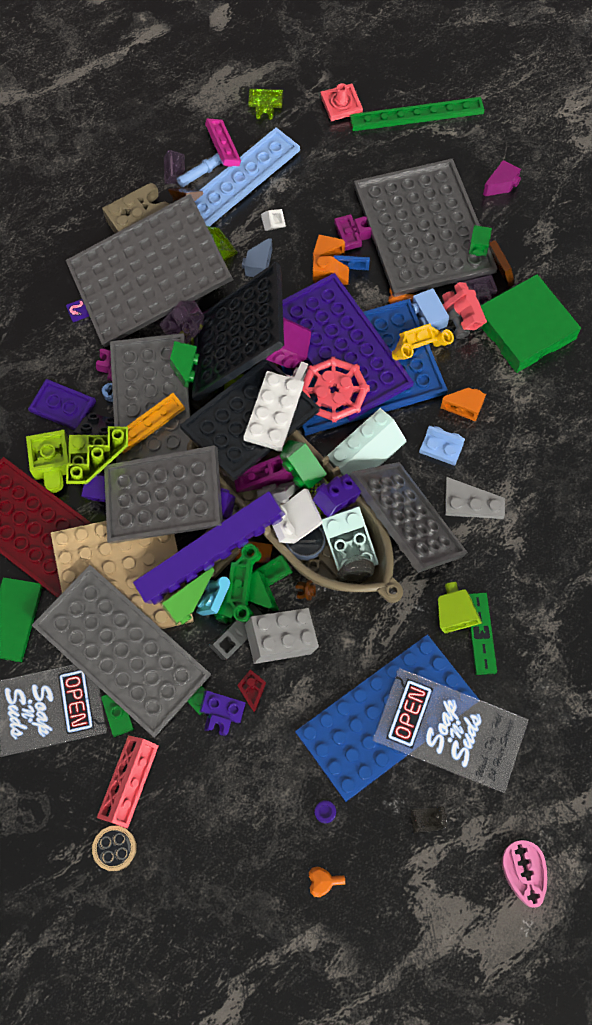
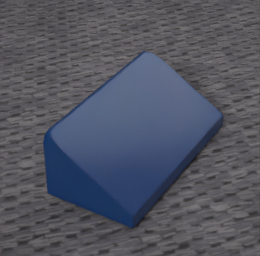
M334 255L335 259L348 266L349 269L369 270L370 257Z

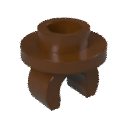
M307 580L306 583L298 582L295 586L296 589L304 591L298 592L297 598L299 599L306 597V600H311L316 595V586L311 580Z

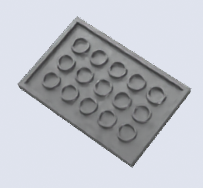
M215 445L109 464L104 468L107 542L110 544L214 528L222 525L218 448Z
M400 462L353 471L349 475L361 490L360 494L363 496L364 501L371 507L377 519L382 522L388 534L395 540L399 549L406 555L412 567L418 573L462 558L468 553Z

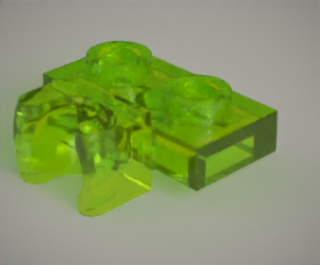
M250 89L249 107H256L257 119H260L263 113H267L271 120L273 119L274 108H282L283 90Z

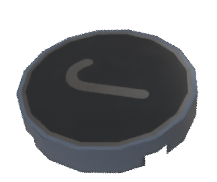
M318 526L296 543L285 544L297 559L310 560L316 558L323 551L326 538L324 531Z

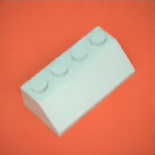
M379 408L327 456L329 457V463L334 468L336 466L339 467L342 476L345 474L350 475L353 471L381 466L406 443V439L394 419Z

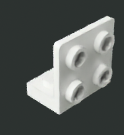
M303 489L289 501L280 505L286 515L282 517L283 520L272 526L279 542L293 544L320 526L323 521L309 490Z

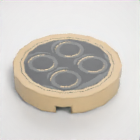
M109 826L101 830L92 844L94 860L101 868L108 871H120L126 868L136 854L134 836L126 828L120 826Z

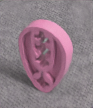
M524 840L516 841L510 844L502 855L501 863L505 877L516 896L526 906L530 908L539 907L543 903L547 889V867L544 855L534 843ZM517 845L526 850V853H523L524 860L528 859L529 864L526 865V870L532 872V875L529 876V881H527L526 877L521 876L524 868L518 865L521 857L519 854H515V850L518 849ZM531 890L533 894L538 895V898L535 899V904H533L532 900L527 899Z

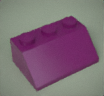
M283 317L284 346L269 355L266 360L294 370L296 367L299 368L301 362L307 359L311 330Z

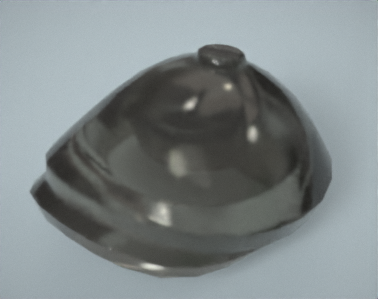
M354 555L344 562L337 573L338 577L336 579L344 583L361 584L373 576L375 570L374 563L364 556Z

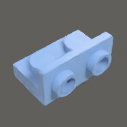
M429 426L419 453L455 466L465 438L457 433L443 431L440 427Z

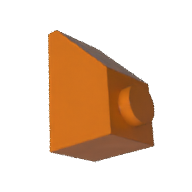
M314 255L313 283L335 273L342 284L348 285V266L332 256Z
M466 388L444 396L441 409L476 421L486 394L478 389Z

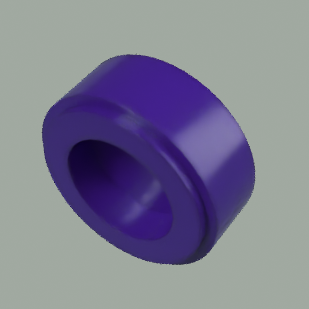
M330 801L319 802L315 807L316 819L324 824L334 820L336 816L334 804Z

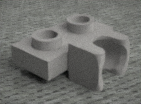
M294 481L280 484L278 487L275 483L263 486L262 490L257 491V495L259 498L270 491L278 503L281 504L289 501V497L294 496L295 492L300 488Z

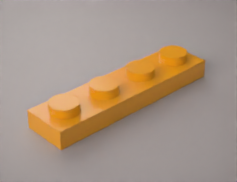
M174 393L126 426L128 427V447L122 452L123 454L185 410L184 405Z

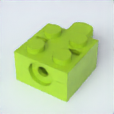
M65 430L26 436L31 474L35 480L43 479L44 486L48 491L52 493L59 492L63 488L62 475H66V466L69 463V438Z

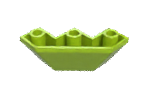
M108 426V435H69V463L66 466V484H88L128 447V427Z

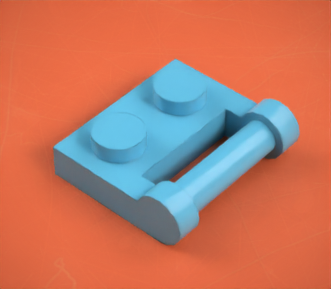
M220 577L217 581L209 580L205 588L206 591L197 604L198 609L196 613L202 616L218 613L230 586V580L227 577Z

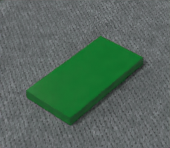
M3 577L0 587V659L16 662L23 661L43 588L41 584Z

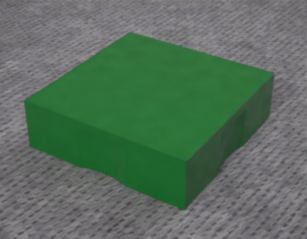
M538 274L480 305L487 320L481 328L495 342L503 357L516 373L534 364L544 355L554 352L576 340L581 329L579 324Z

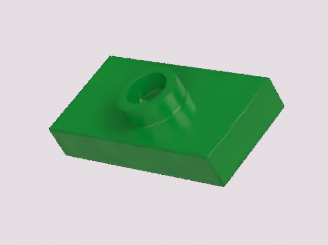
M282 554L252 571V573L259 571L265 574L269 586L293 573Z
M108 695L102 696V702L113 736L116 737L134 730L130 715Z

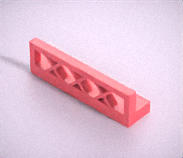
M128 735L99 810L98 819L128 829L159 745L143 738ZM136 742L134 750L131 752L133 743ZM127 764L126 771L123 773V769ZM119 785V790L115 794L116 787ZM111 806V811L109 813V816L107 817L106 814L108 808Z

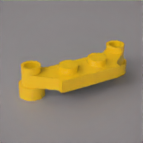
M431 323L400 333L399 342L395 350L392 351V358L396 361L408 359L413 356V349L433 343L436 347L451 344L454 340L453 333L448 329L440 332L433 328Z

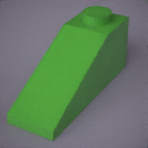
M213 567L162 603V607L175 625L178 623L183 625L192 618L191 614L215 571Z

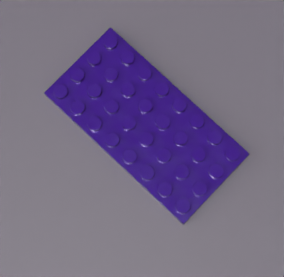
M335 273L282 300L283 317L311 330L307 356L310 365H316L335 356L336 359L360 366V371L367 385L370 386V391L365 396L360 408L361 411L358 414L354 413L347 416L349 421L413 386L414 382L399 361L392 358V352ZM332 366L318 373L322 375L325 371H332ZM336 367L338 372L344 374L349 372L348 370ZM355 376L351 378L353 386H359ZM331 387V388H330V389H331V393H334L335 391H337V392L339 391V390L337 389V387ZM359 393L353 394L351 398L353 403H355ZM342 405L340 406L341 410H344L348 408V406Z

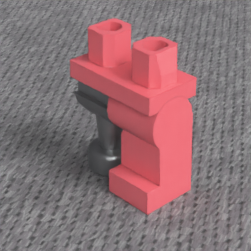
M463 282L455 285L454 288L457 294L449 291L442 295L444 300L442 305L449 315V320H453L456 326L454 333L457 339L468 336L470 334L469 330H476L487 322L476 297L475 290H469L467 284Z

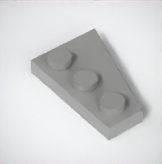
M446 477L445 516L504 519L505 498Z

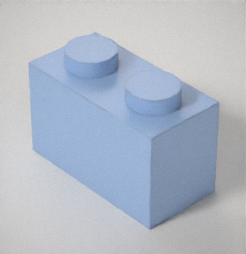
M433 288L413 296L411 305L419 318L421 326L431 323V326L437 330L447 327L449 315Z

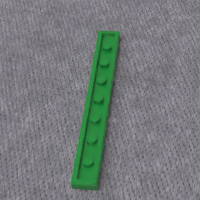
M481 97L355 113L350 114L352 131L484 114V106Z

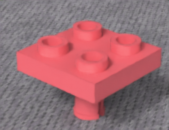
M341 83L336 88L321 91V98L331 121L349 117L350 114L363 113L362 105L353 84L346 85Z

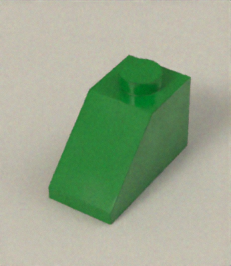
M259 571L252 573L248 601L272 611H278L279 608L265 574Z

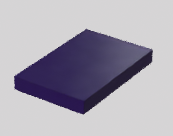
M46 379L28 410L38 416L75 430L86 414L90 413L96 400L93 397Z

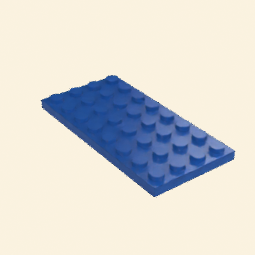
M427 634L296 730L295 733L344 801L347 802L425 743L429 727L433 728L434 735L439 732L438 725L443 723L442 713H447L443 701L455 700L457 705L455 714L459 717L478 703L479 699ZM396 676L402 678L404 686L408 678L433 688L413 749L386 739L404 690L401 680L396 679Z

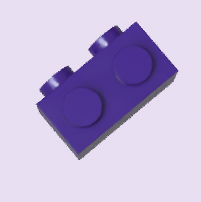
M348 474L340 478L336 476L327 485L323 483L316 489L317 494L313 501L329 518L355 503L360 496L361 490Z

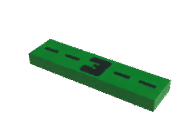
M487 593L469 594L482 621V624L470 627L475 674H496L497 666Z

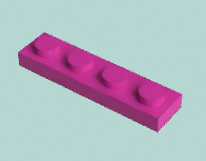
M207 118L205 125L223 165L228 167L240 166L241 159L223 120Z

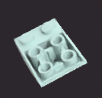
M356 505L339 511L329 518L327 516L321 518L323 521L321 525L340 577L379 564L359 506Z

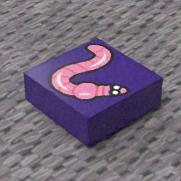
M83 299L66 305L73 322L89 317Z

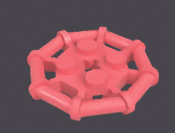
M333 356L331 359L307 367L308 371L303 380L304 386L302 391L309 397V394H315V397H317L316 404L319 407L323 406L332 409V412L320 409V412L316 414L317 416L336 423L339 419L354 413L358 414L361 411L360 408L367 392L370 391V386L367 385L358 364L354 365L336 359ZM332 366V371H325L322 375L318 373ZM336 367L348 370L349 372L347 374L338 372ZM314 376L317 379L314 387H309ZM353 376H355L359 386H353L351 381ZM331 387H337V389H338L339 391H338V392L335 391L334 393H331V389H330V388H331ZM359 393L355 403L351 401L353 394ZM340 406H348V408L336 412V409H339Z

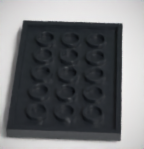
M266 359L180 424V429L199 448L214 445L218 448L219 468L233 482L273 450L244 441V434L266 372L269 371L286 376L273 362ZM303 391L301 392L286 438L320 412V407Z

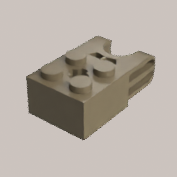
M149 183L103 207L102 210L106 222L116 234L170 204L167 202L152 204L158 197V188L155 184Z

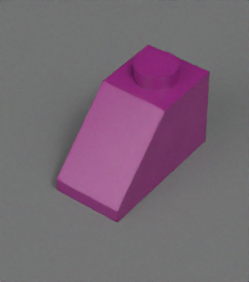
M503 160L485 183L483 195L490 196L510 192L513 187L518 186L521 177H519L521 169Z

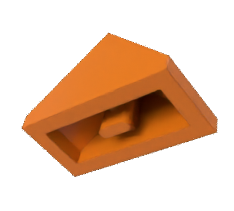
M319 235L313 252V261L314 255L334 257V255L339 256L345 253V241Z

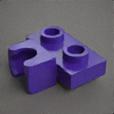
M205 691L199 712L208 714L204 727L205 731L213 730L214 725L217 723L220 727L219 735L226 736L229 732L231 721L235 723L241 722L246 702Z

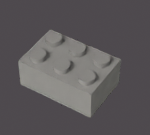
M309 608L252 616L245 624L254 664L310 655L319 647Z

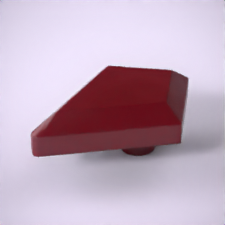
M249 670L237 687L253 712H255L266 682L252 670Z

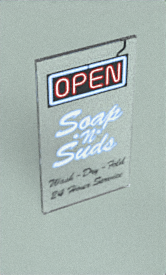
M74 664L0 681V757L107 733L100 688Z
M399 668L377 730L373 736V741L505 793L529 719Z

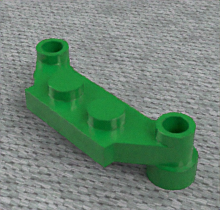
M253 544L243 546L241 550L242 556L236 562H231L230 586L227 590L226 603L231 604L234 609L233 616L240 622H247L250 617L254 616L248 606L253 565L261 559V552Z

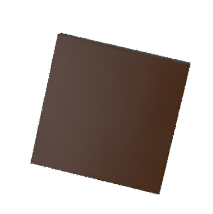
M493 240L489 243L492 256L508 287L515 285L512 268L497 241Z

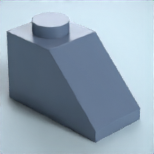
M268 238L247 251V256L242 261L245 276L254 277L269 267L272 254V239Z

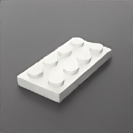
M267 371L244 434V441L282 451L304 381Z

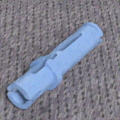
M216 153L211 158L202 160V163L177 177L178 184L183 188L203 174L212 172L213 168L222 164L219 154Z

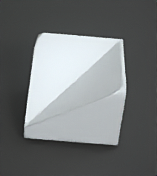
M282 209L268 210L261 214L265 231L286 227Z

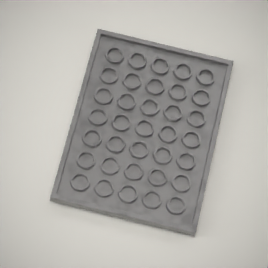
M453 159L354 181V188L363 213L367 217L368 227L372 229V238L394 297L497 273L498 268L489 248L487 256L469 254L474 225L480 226Z

